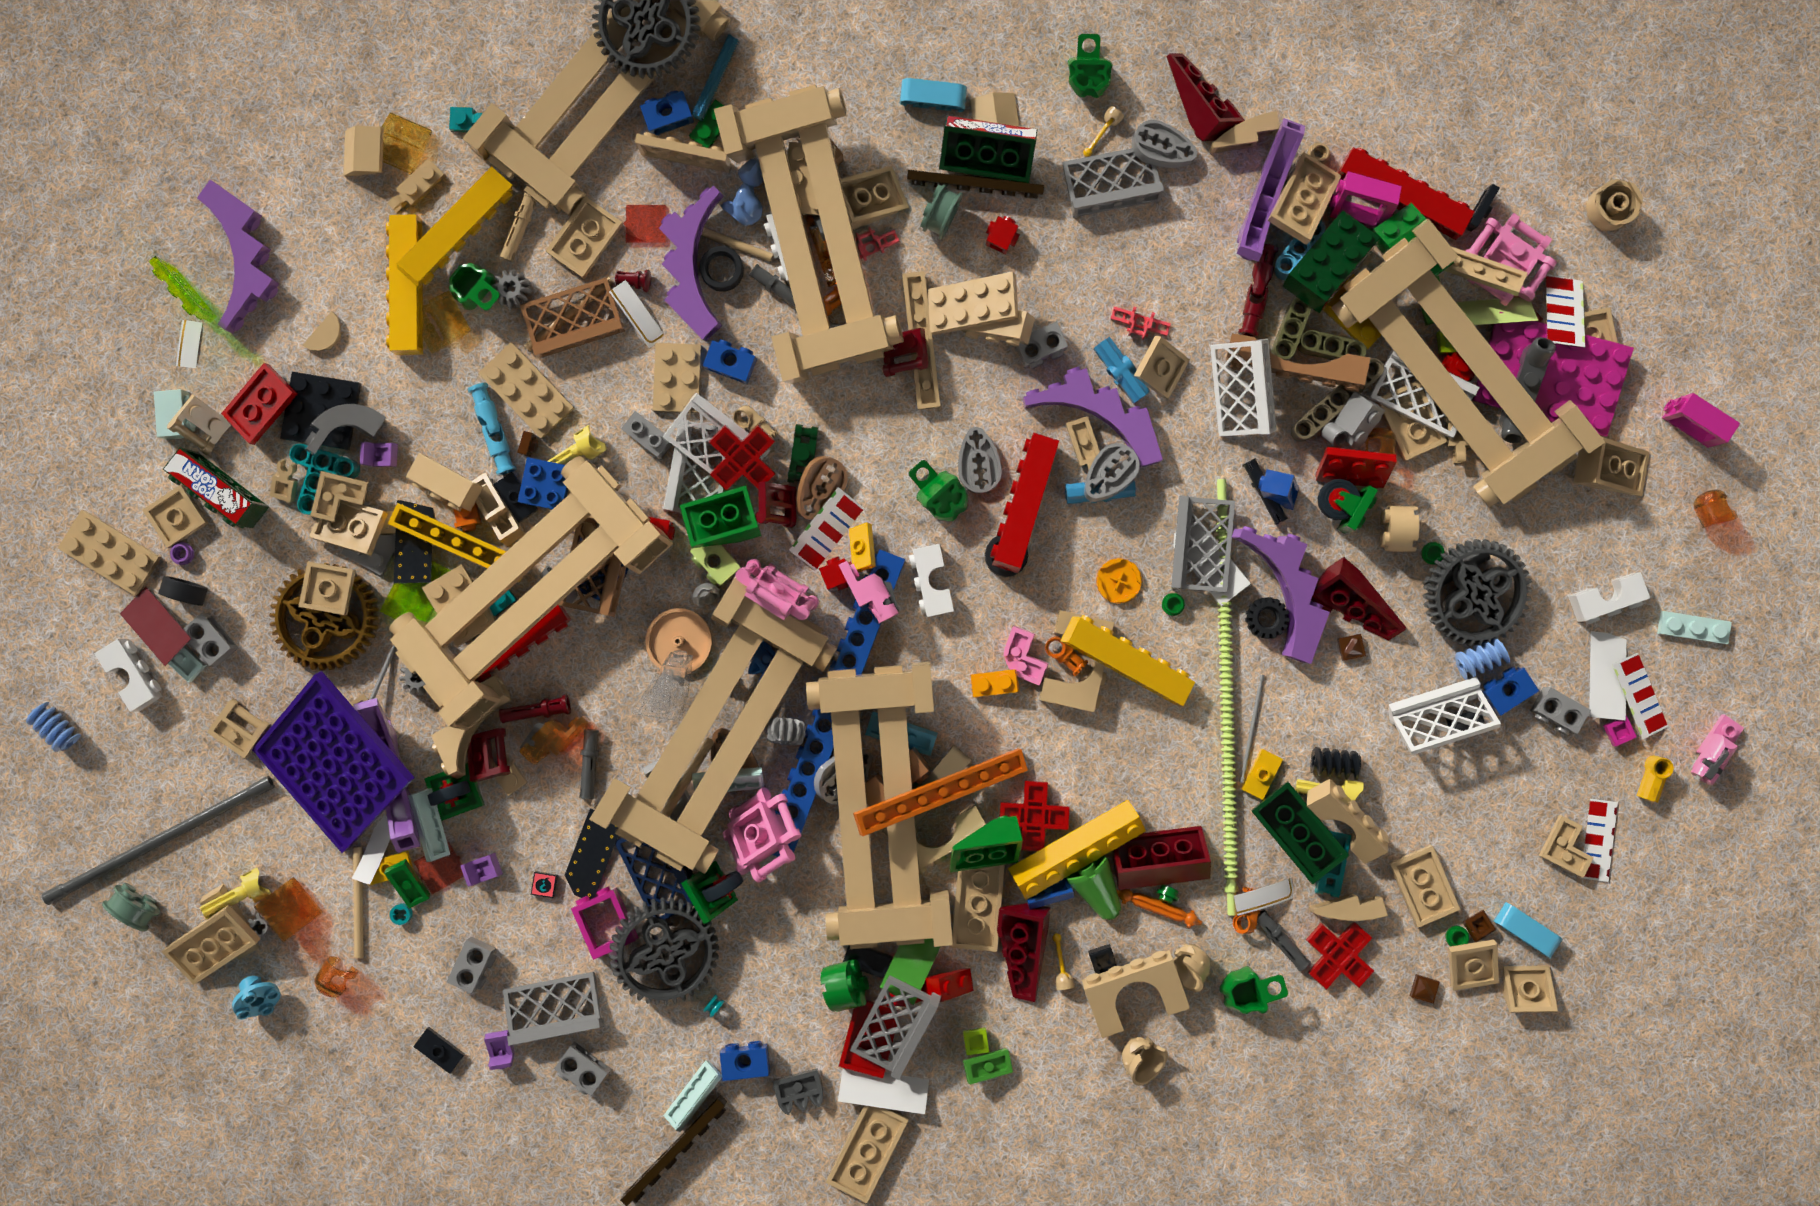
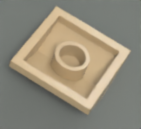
M992 92L970 99L972 119L1019 126L1014 93Z
M353 126L345 131L343 176L350 177L382 173L383 127Z
M1503 966V996L1510 1013L1558 1011L1549 966Z

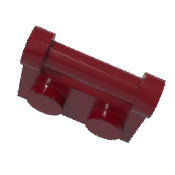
M917 328L902 332L903 342L893 345L894 349L884 352L885 357L883 358L884 365L882 370L885 377H891L895 373L917 368L919 370L928 368L925 329ZM917 354L916 360L894 363L895 358Z
M766 481L759 482V511L756 513V521L760 524L775 523L781 524L785 528H793L796 525V487ZM770 507L785 510V515L771 514Z
M495 728L472 736L467 750L470 782L476 783L497 776L511 774L510 766L507 765L504 741L506 736L505 728ZM494 738L498 761V767L495 768L493 763L491 739Z

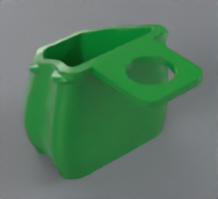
M1080 34L1078 36L1077 57L1068 60V81L1075 94L1080 98L1086 96L1099 98L1111 83L1113 64L1108 59L1100 58L1101 37L1098 34ZM1086 39H1093L1096 45L1095 49L1090 53L1085 52L1082 48V44Z
M473 263L461 264L449 277V290L452 297L461 303L466 310H473L480 306L483 310L488 311L500 297V293L492 287V284L496 282L495 276L480 265ZM490 291L492 294L491 300L487 303L481 302Z
M921 460L909 471V477L920 488V491L917 493V500L934 518L942 521H954L960 513L967 510V490L962 486L957 476L947 471L937 474L926 460ZM926 468L928 470L929 476L926 480L921 481L917 479L916 473L918 469Z
M1249 966L1231 971L1219 987L1220 992L1224 995V1006L1232 1011L1248 1014L1252 1011H1259L1264 1014L1268 1011L1267 1003L1288 996V990L1282 975L1278 974L1260 980ZM1273 981L1281 985V991L1277 995H1272L1268 992V985Z

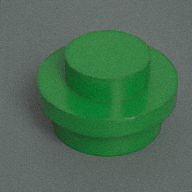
M1429 542L1423 546L1421 557L1425 563L1435 565L1434 561L1438 560L1441 562L1443 560L1441 554H1445V551L1441 544Z
M1170 593L1163 598L1161 605L1166 614L1176 616L1184 610L1185 602L1181 595Z
M1161 885L1160 889L1156 891V894L1160 896L1159 900L1165 903L1172 904L1173 901L1177 902L1179 899L1177 896L1179 891L1172 887Z
M1452 926L1447 930L1445 939L1450 947L1468 944L1469 933L1461 926Z

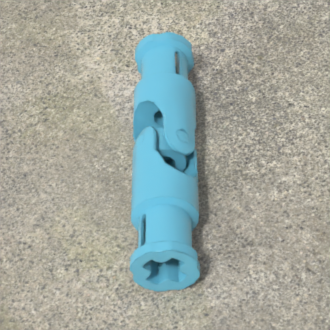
M479 383L469 387L468 392L472 394L475 403L474 410L477 419L482 425V432L490 457L494 458L497 467L496 474L497 476L505 475L517 470V468L512 464L509 455L510 448L502 426L497 420L498 415L494 401H491L487 391L488 384ZM499 433L501 437L500 442H495L490 437Z

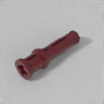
M564 694L561 698L550 700L549 698H544L539 703L499 709V718L501 723L504 724L506 722L539 716L551 718L552 715L562 713L570 715V700L568 695Z

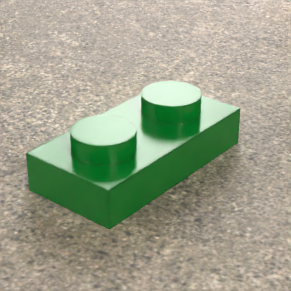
M715 99L707 110V114H704L703 121L697 123L689 134V138L702 144V147L710 148L720 135L714 109L724 105Z
M406 859L385 869L384 874L409 909L430 898L429 891Z

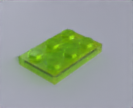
M157 256L148 261L154 268L152 270L153 274L159 280H164L169 285L167 290L175 298H180L183 302L182 308L190 316L194 314L199 320L204 319L208 322H212L217 317L174 265Z
M432 560L431 582L448 573L451 569ZM394 583L380 612L393 619L411 612L417 619L428 623L434 608L422 587L429 583Z

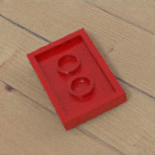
M263 363L221 414L249 444L255 445L297 396V393L270 364Z
M1327 447L1316 471V481L1328 483L1334 479H1344L1350 481L1354 486H1372L1384 489L1397 463L1396 454Z
M866 1000V1005L853 1009L838 1067L883 1078L885 1068L850 1051L875 1003ZM880 1005L878 1007L881 1015L892 1013L890 1006ZM894 1018L883 1020L887 1029L897 1027ZM879 1022L869 1024L872 1033L882 1031ZM895 1033L889 1035L892 1043ZM885 1036L874 1038L877 1047L888 1045ZM870 1040L861 1041L858 1045L865 1050L873 1049ZM890 1050L880 1052L881 1057L888 1061Z

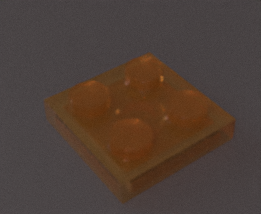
M294 877L254 906L256 911L283 943L323 913Z

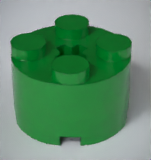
M857 959L829 965L822 969L820 981L821 985L825 984L826 992L822 994L826 1005L832 1012H840L866 1005L865 997L866 990L869 989V982L866 976H862Z

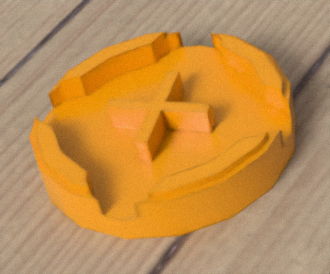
M1122 558L1111 559L1103 564L1097 573V589L1101 596L1109 602L1117 604L1129 602L1137 596L1142 584L1141 572L1129 560Z

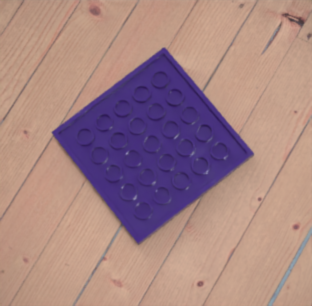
M322 671L316 673L252 749L341 853L348 850L415 778Z

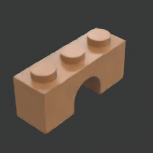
M914 746L909 750L912 783L916 781L917 784H920L929 777L927 772H929L931 767ZM877 773L865 782L866 801L869 806L885 801L883 778Z

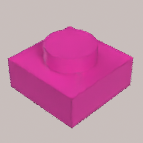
M1627 716L1626 720L1615 719L1603 725L1612 746H1619L1637 737Z

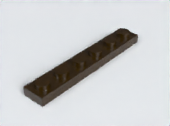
M908 170L907 180H912L911 185L925 186V182L934 183L935 188L938 184L941 186L945 184L947 187L948 185H956V190L970 191V187L979 188V193L993 194V190H1000L1004 196L1015 197L1017 192L1025 193L1024 198L1038 199V195H1043L1044 185L917 170Z
M720 1095L623 1194L620 1201L625 1206H628L632 1201L637 1203L645 1194L643 1190L648 1184L652 1187L661 1178L659 1173L664 1168L669 1170L676 1163L677 1159L675 1157L681 1151L686 1153L694 1144L692 1140L698 1134L701 1137L709 1129L708 1123L713 1118L718 1120L725 1113L726 1109L724 1107L727 1100Z

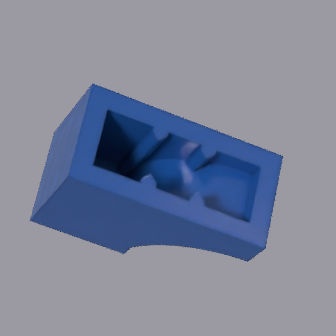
M1267 469L1265 476H1261L1258 487L1263 498L1273 500L1285 509L1293 510L1299 492L1295 476Z

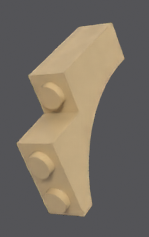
M497 676L485 680L482 684L491 686L502 700L468 731L447 726L431 735L434 741L432 747L438 756L440 755L443 761L441 767L447 776L459 779L466 775V754L472 736L493 711L512 700L503 680Z

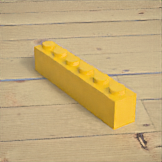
M491 166L397 262L398 270L418 288L422 284H429L435 276L433 273L439 267L443 269L451 260L449 257L453 252H460L466 245L465 240L470 235L474 237L481 230V224L486 219L489 221L497 213L496 208L501 203L505 205L512 198L513 185Z
M416 214L389 215V222L386 223V234L389 236V245H386V256L389 259V267L386 268V278L389 281V290L386 291V300L389 304V312L386 313V323L389 326L386 345L389 351L395 355H423V284L418 288L397 268V262L422 238V220Z
M397 503L388 522L391 526L487 569L506 552Z
M1087 616L1072 617L1060 640L1062 643L1168 702L1184 706L1195 684V681L1189 678L1190 674L1181 669L1175 671L1170 668L1171 664L1161 658H1158V660L1152 658L1151 652L1141 647L1139 650L1132 646L1133 642L1124 637L1118 639L1113 636L1114 632L1104 626L1099 628L1093 625L1095 621Z
M1126 800L1008 868L1025 900L1133 838L1138 837L1146 832V829L1135 809Z

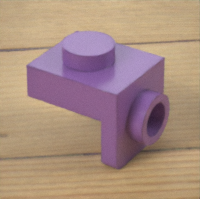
M361 442L360 464L372 467H397L398 444Z
M496 853L461 865L468 887L503 874Z
M508 1030L485 1034L484 1041L490 1057L489 1070L505 1069L513 1064L515 1052L513 1045L508 1046Z

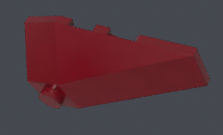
M1169 53L1167 55V60L1188 121L1198 139L1202 141H1216L1225 132L1245 121L1228 99L1223 102L1215 94L1218 88L1213 83L1210 85L1208 82L1200 79L1202 76L1201 71L1183 53Z
M1345 557L1329 566L1318 579L1311 600L1323 605V610L1331 613L1332 609L1344 614L1343 620L1350 622L1353 619L1364 623L1363 628L1388 641L1406 630L1403 622L1363 573Z
M1028 903L999 908L997 933L998 937L1001 938L1002 954L1006 959L1007 975L1014 998L1036 1002L1051 907L1042 906L1029 909Z

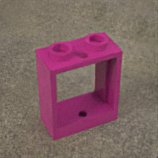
M1348 171L1344 180H1339L1336 194H1333L1329 201L1328 207H1331L1330 217L1336 219L1342 211H1345L1365 227L1374 229L1389 219L1399 203L1402 186ZM1348 195L1380 203L1381 205L1379 209H1374L1346 201L1345 199Z
M1695 393L1681 396L1674 400L1671 399L1664 407L1666 413L1662 417V419L1707 448L1728 443L1740 425L1738 421Z
M609 886L597 891L598 896L592 899L589 896L575 901L577 905L571 908L593 960L612 952L609 946L614 941L610 940L597 946L581 910L611 898L619 919L629 920L627 917L628 912L617 887L612 890ZM635 928L629 933L625 946L639 938Z

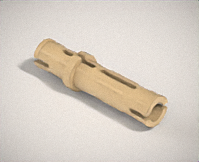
M524 193L520 207L514 213L515 218L499 255V257L513 262L528 223L532 221L531 215L537 203L527 193Z

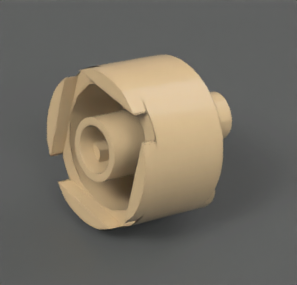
M1621 179L1611 180L1590 195L1586 203L1588 218L1594 226L1602 231L1620 229L1637 218L1643 203V197L1639 188L1634 183Z
M1387 506L1384 511H1381L1380 525H1384V533L1380 534L1379 547L1384 548L1388 552L1416 551L1417 547L1412 546L1413 541H1418L1419 515H1414V512L1418 510L1417 506Z

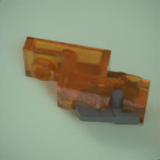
M807 215L806 222L828 287L836 285L820 216Z
M586 715L580 718L576 716L568 724L569 730L557 719L548 721L545 724L536 723L520 746L519 752L533 765H537L542 759L550 755V750L556 756L561 755L592 721Z

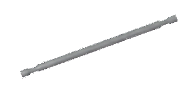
M394 644L390 649L369 700L375 699L395 652Z
M1260 675L1259 678L1260 682L1255 699L1240 783L1245 782V773L1247 771L1265 675Z

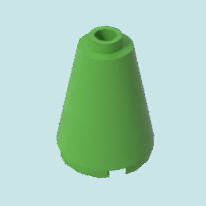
M1105 855L1066 877L1068 883L1102 919L1112 920L1119 915L1121 904L1109 860Z

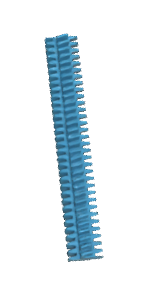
M730 34L725 39V44H723L719 52L718 59H716L710 72L711 74H709L710 76L707 79L708 81H706L704 89L700 94L701 96H699V101H697L693 109L692 115L700 121H703L704 114H707V109H709V104H711L710 101L712 102L711 99H713L712 97L717 92L716 89L719 87L718 84L721 82V77L726 72L725 69L727 70L726 67H728L727 64L729 65L730 57H733V52L736 50L735 47L739 43V39Z

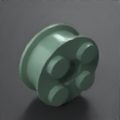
M938 184L932 204H927L923 213L924 218L920 225L924 232L930 230L938 234L941 240L946 235L963 197L962 192L956 194L947 190V185L945 184L942 186Z
M128 883L116 885L114 887L115 893L112 897L102 903L103 908L114 918L131 928L144 932L149 929L148 923L153 916H158L161 913L155 905L157 901L147 894L141 896L136 892V888Z

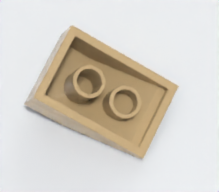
M893 166L840 179L853 230L909 208Z
M1604 437L1602 439L1605 443L1590 454L1584 448L1578 451L1573 483L1590 488L1642 497L1650 452Z

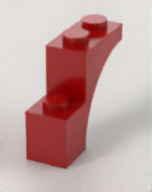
M963 968L929 975L925 978L926 980L921 991L929 995L932 992L940 995V1002L974 991L971 969ZM917 998L915 1004L923 1000ZM904 1000L893 1002L894 1006L906 1007Z

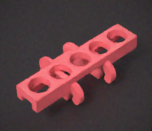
M868 227L869 231L861 235L855 233V240L859 241L857 244V248L861 253L859 256L864 261H867V256L878 251L885 253V248L900 242L895 230L879 237L878 235L874 236L875 230H872L871 227ZM871 235L873 240L863 244L861 239ZM894 235L895 240L887 242L886 238ZM881 239L884 240V242H885L884 245L881 244V242H880ZM868 244L874 245L875 249L873 252L866 250Z
M1114 306L1110 319L1131 325L1130 328H1127V331H1129L1128 336L1133 333L1142 336V340H1144L1145 337H1148L1147 330L1164 336L1168 335L1171 323L1155 319L1154 312H1152L1149 318L1135 314L1137 307H1133L1131 312ZM1116 311L1122 312L1123 317H1115L1114 313ZM1127 314L1131 315L1129 320H1125ZM1142 317L1145 323L1143 326L1136 324L1137 318ZM1153 322L1156 324L1155 328L1151 327ZM1160 324L1165 325L1166 331L1158 330V326ZM1133 327L1144 329V331L1133 329Z

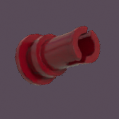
M648 269L644 271V274L641 271L632 273L618 270L615 274V284L619 285L626 280L630 286L635 287V289H641L642 287L643 291L647 293L651 286V272Z

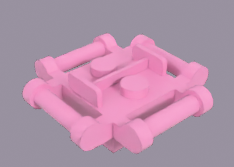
M1515 213L1511 215L1504 226H1501L1497 220L1488 218L1484 223L1485 228L1472 247L1467 249L1466 252L1477 255L1493 232L1496 236L1482 257L1528 272V275L1536 263L1542 265L1527 288L1522 286L1518 295L1522 299L1531 302L1535 297L1534 292L1549 270H1553L1557 264L1556 260L1543 254L1552 238L1548 235L1543 236L1519 219L1520 216ZM1513 227L1538 243L1537 247H1532L1510 232ZM1467 280L1472 284L1476 283L1491 293L1504 306H1507L1514 296L1472 280Z
M751 559L747 562L746 567L740 568L735 574L736 579L747 586L744 596L782 620H785L790 614L799 620H805L810 615V611L816 609L819 605V600L816 596L805 595L809 589L808 586L805 584L800 585L778 571L776 566L771 563L762 568L759 560Z
M762 787L755 796L740 806L733 807L728 812L731 822L727 824L728 829L722 834L724 840L728 841L737 866L735 869L740 875L750 871L757 883L764 881L768 874L785 863L789 864L795 860V854L788 844L798 840L802 835L800 830L795 827L786 804L788 800L785 794H779L771 799L770 791L766 787ZM778 807L781 815L776 814L774 809ZM779 850V857L760 868V862Z

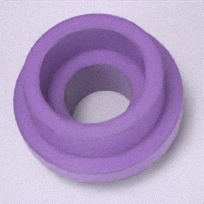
M179 542L171 548V559L179 565L189 564L194 558V549L188 543ZM184 549L186 556L181 558L180 551Z

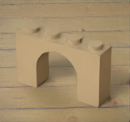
M1059 610L1054 633L1064 635L1072 617H1081L1082 615ZM1089 617L1095 621L1093 625L1099 628L1101 626L1109 628L1114 632L1113 636H1116L1117 628L1113 627L1114 622ZM1094 660L1089 675L1076 683L1043 678L1039 700L1094 712L1095 708L1099 709L1102 695L1098 693L1100 686H1104L1107 673L1103 672L1104 665Z
M1170 950L1155 952L1150 957L1135 959L1130 964L1111 967L1106 972L1094 973L1082 980L1102 1038L1124 1031L1116 1008V998L1123 987L1133 982H1146L1157 988L1168 1016L1190 1009Z

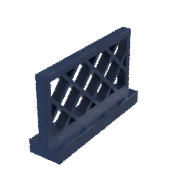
M621 838L616 841L615 845L643 902H646L648 906L652 905L649 899H655L657 902H660L661 898L658 897L662 886L672 890L670 898H674L675 893L678 892L684 894L687 902L692 904L681 884L694 875L691 869L683 866L681 871L672 866L670 868L667 867L668 864L665 862L664 865L653 862L656 849L644 842L641 845L652 849L649 860L638 856L640 847L636 846L634 854L625 851L622 844L627 840ZM636 860L647 864L644 875L636 873L634 869ZM651 866L662 869L659 880L648 877ZM666 871L674 874L676 878L674 886L663 882ZM646 881L657 884L654 895L645 892L644 885ZM665 913L659 917L665 920L675 914Z

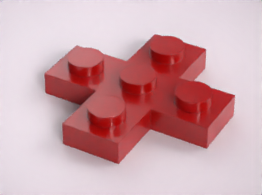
M725 424L709 440V443L725 457L710 472V475L726 491L742 475L759 490V482H768L775 475V471L760 458L775 440L759 424L743 440Z
M1024 780L1023 803L1000 802L999 817L1017 816L1019 827H1022L1021 836L1023 841L1021 850L1039 851L1043 849L1045 828L1068 830L1070 807L1047 805L1048 782Z
M1354 921L1339 937H1336L1328 928L1320 923L1307 937L1306 941L1322 954V957L1307 973L1326 990L1341 973L1360 988L1374 972L1358 956L1372 937Z

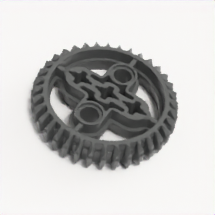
M598 0L601 5H594L593 7L599 12V14H592V18L598 21L592 24L594 29L599 30L593 34L595 38L600 39L596 43L597 46L604 47L601 53L604 56L608 55V62H614L616 69L622 66L621 71L625 74L630 69L632 77H635L638 72L639 77L644 79L647 72L648 77L653 79L654 71H656L658 77H662L663 69L667 74H670V66L677 70L679 67L676 62L679 60L682 64H685L686 61L682 56L684 54L688 57L692 55L687 50L689 47L692 49L696 48V45L691 40H699V36L693 33L694 31L701 30L699 25L694 24L701 21L699 16L693 15L699 12L697 6H692L696 3V0H680L686 16L684 36H681L679 25L674 20L665 16L670 0H661L660 3L655 4L652 3V0H641L640 2L635 0H617L616 2H613V0ZM625 7H630V14L627 17H621V10ZM610 8L612 9V17L615 22L627 28L623 39V48L627 53L626 57L617 51L608 34L607 15ZM649 19L651 21L650 25L642 24L643 20L647 21ZM665 28H672V35L668 38H663V30ZM634 41H635V42H638V41H639V42L641 43V45H640V47H639V46H635V47H634V46L632 45V43H633ZM653 42L663 47H672L680 43L677 50L662 61L650 64L634 62V59L642 58L649 52Z
M1474 539L1473 543L1467 540L1464 546L1458 543L1456 544V550L1448 548L1449 555L1441 554L1443 560L1441 562L1438 560L1434 561L1437 565L1436 569H1429L1433 573L1432 577H1425L1430 583L1423 586L1424 589L1428 590V593L1422 596L1429 600L1423 604L1424 607L1430 608L1425 612L1427 616L1431 617L1429 621L1435 625L1437 631H1441L1442 636L1448 637L1449 640L1452 642L1456 641L1460 645L1465 643L1467 646H1472L1473 644L1481 646L1484 641L1490 643L1491 638L1498 639V636L1507 638L1506 631L1514 632L1512 626L1514 624L1520 625L1518 618L1525 617L1522 613L1523 609H1529V606L1525 605V603L1532 600L1531 597L1527 596V593L1533 590L1527 586L1532 581L1526 578L1529 572L1524 569L1525 563L1520 561L1519 555H1514L1512 549H1507L1506 545H1499L1498 542H1490L1487 539L1482 540V542L1479 539ZM1473 554H1490L1501 559L1508 567L1495 566L1481 572L1476 563L1469 560L1463 561L1462 559ZM1451 570L1453 581L1458 589L1445 597L1443 601L1444 609H1441V587L1446 575ZM1500 576L1499 582L1494 585L1495 578ZM1511 577H1513L1514 595L1511 605L1504 615L1503 608L1497 597L1510 589L1512 585ZM1461 601L1460 608L1455 610L1456 603ZM1474 614L1480 623L1492 626L1482 631L1468 632L1454 627L1447 619L1450 617L1462 619Z
M663 897L660 899L661 903L659 904L656 903L655 899L651 900L652 905L650 906L643 902V909L641 910L638 906H635V914L628 912L627 917L629 920L621 918L620 923L623 927L616 926L615 931L618 934H613L611 937L614 943H610L609 947L612 952L609 953V958L613 959L610 962V966L615 968L613 975L618 976V984L623 983L622 988L624 991L630 989L629 995L631 997L637 993V1000L640 1001L645 996L647 1004L654 999L655 1005H658L660 1000H663L664 1005L667 1006L669 999H672L673 1003L676 1004L678 997L685 1001V994L689 993L690 996H694L693 989L696 988L701 991L700 983H708L706 976L713 975V971L710 968H716L717 966L713 960L719 958L718 953H716L719 950V945L716 944L718 937L714 935L716 933L715 928L710 927L712 922L704 924L696 909H692L690 902L684 906L683 900L680 899L675 904V900L672 897L669 899V903H666ZM672 913L684 916L691 920L700 931L682 928L672 932L666 920L654 917L653 915ZM647 919L642 927V935L646 944L634 949L629 956L628 962L625 963L624 946L626 939L638 923ZM655 927H659L662 929L661 932L656 935L651 934L650 931ZM687 939L689 944L685 945L683 940ZM704 940L705 954L700 968L689 980L682 983L687 974L683 959L693 955L699 948L700 941ZM666 949L668 953L664 954L661 950ZM643 958L646 962L642 963L639 959ZM672 968L679 970L675 975L667 974ZM657 970L665 984L675 987L665 989L651 988L637 982L629 972L647 975Z

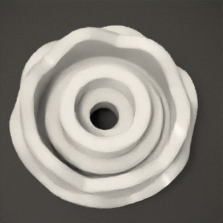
M712 583L699 585L693 592V603L699 607H702L704 604H712L715 598L720 597L719 588Z

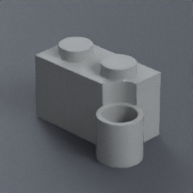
M1354 391L1335 421L1329 422L1323 427L1321 435L1335 447L1341 446L1346 441L1351 446L1359 449L1366 442L1368 435L1375 425L1379 423L1381 416L1386 410L1368 397Z

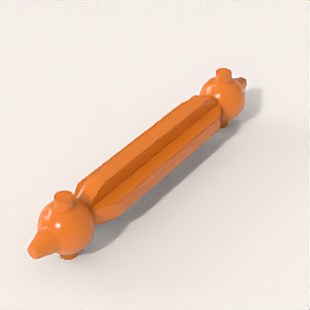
M1116 889L1122 904L1131 901L1135 906L1177 922L1184 921L1189 929L1191 926L1202 924V921L1194 914V910H1190L1186 914L1179 907L1147 895L1132 893L1130 889Z

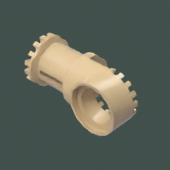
M742 406L733 414L734 422L743 429L747 428L751 432L759 424L772 438L778 435V432L774 431L765 422V418L763 416L760 417L750 406ZM741 412L748 416V422L743 420Z

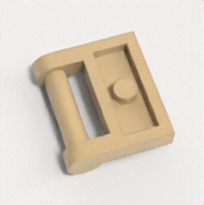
M192 394L168 423L167 429L179 433L199 447L203 454L208 455L231 424L225 417ZM186 418L207 433L209 437L206 440L202 439L182 425V422Z
M233 698L226 704L207 733L245 759L250 756L252 749L266 734L271 724L267 721H261L239 705L240 702ZM234 712L257 728L256 731L251 733L231 719L230 715Z

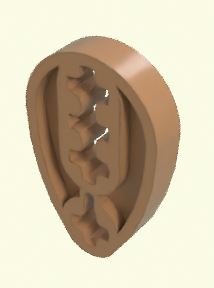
M820 456L808 463L801 476L797 492V511L802 517L808 520L814 519L838 487L843 491L845 490L848 475L841 462L829 456ZM828 464L831 466L833 465V467L835 468L834 472H829V470L826 469ZM827 475V477L830 478V480L828 482H823L821 476ZM816 485H822L824 491L817 493ZM811 504V507L813 508L812 512H806L804 506H809Z

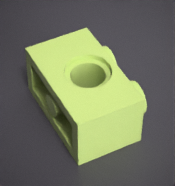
M723 545L699 547L690 550L693 554L691 560L698 568L703 566L707 570L708 574L706 577L713 585L717 583L720 586L725 585L742 568ZM714 555H718L721 560L720 565L716 568H712L709 565V559Z

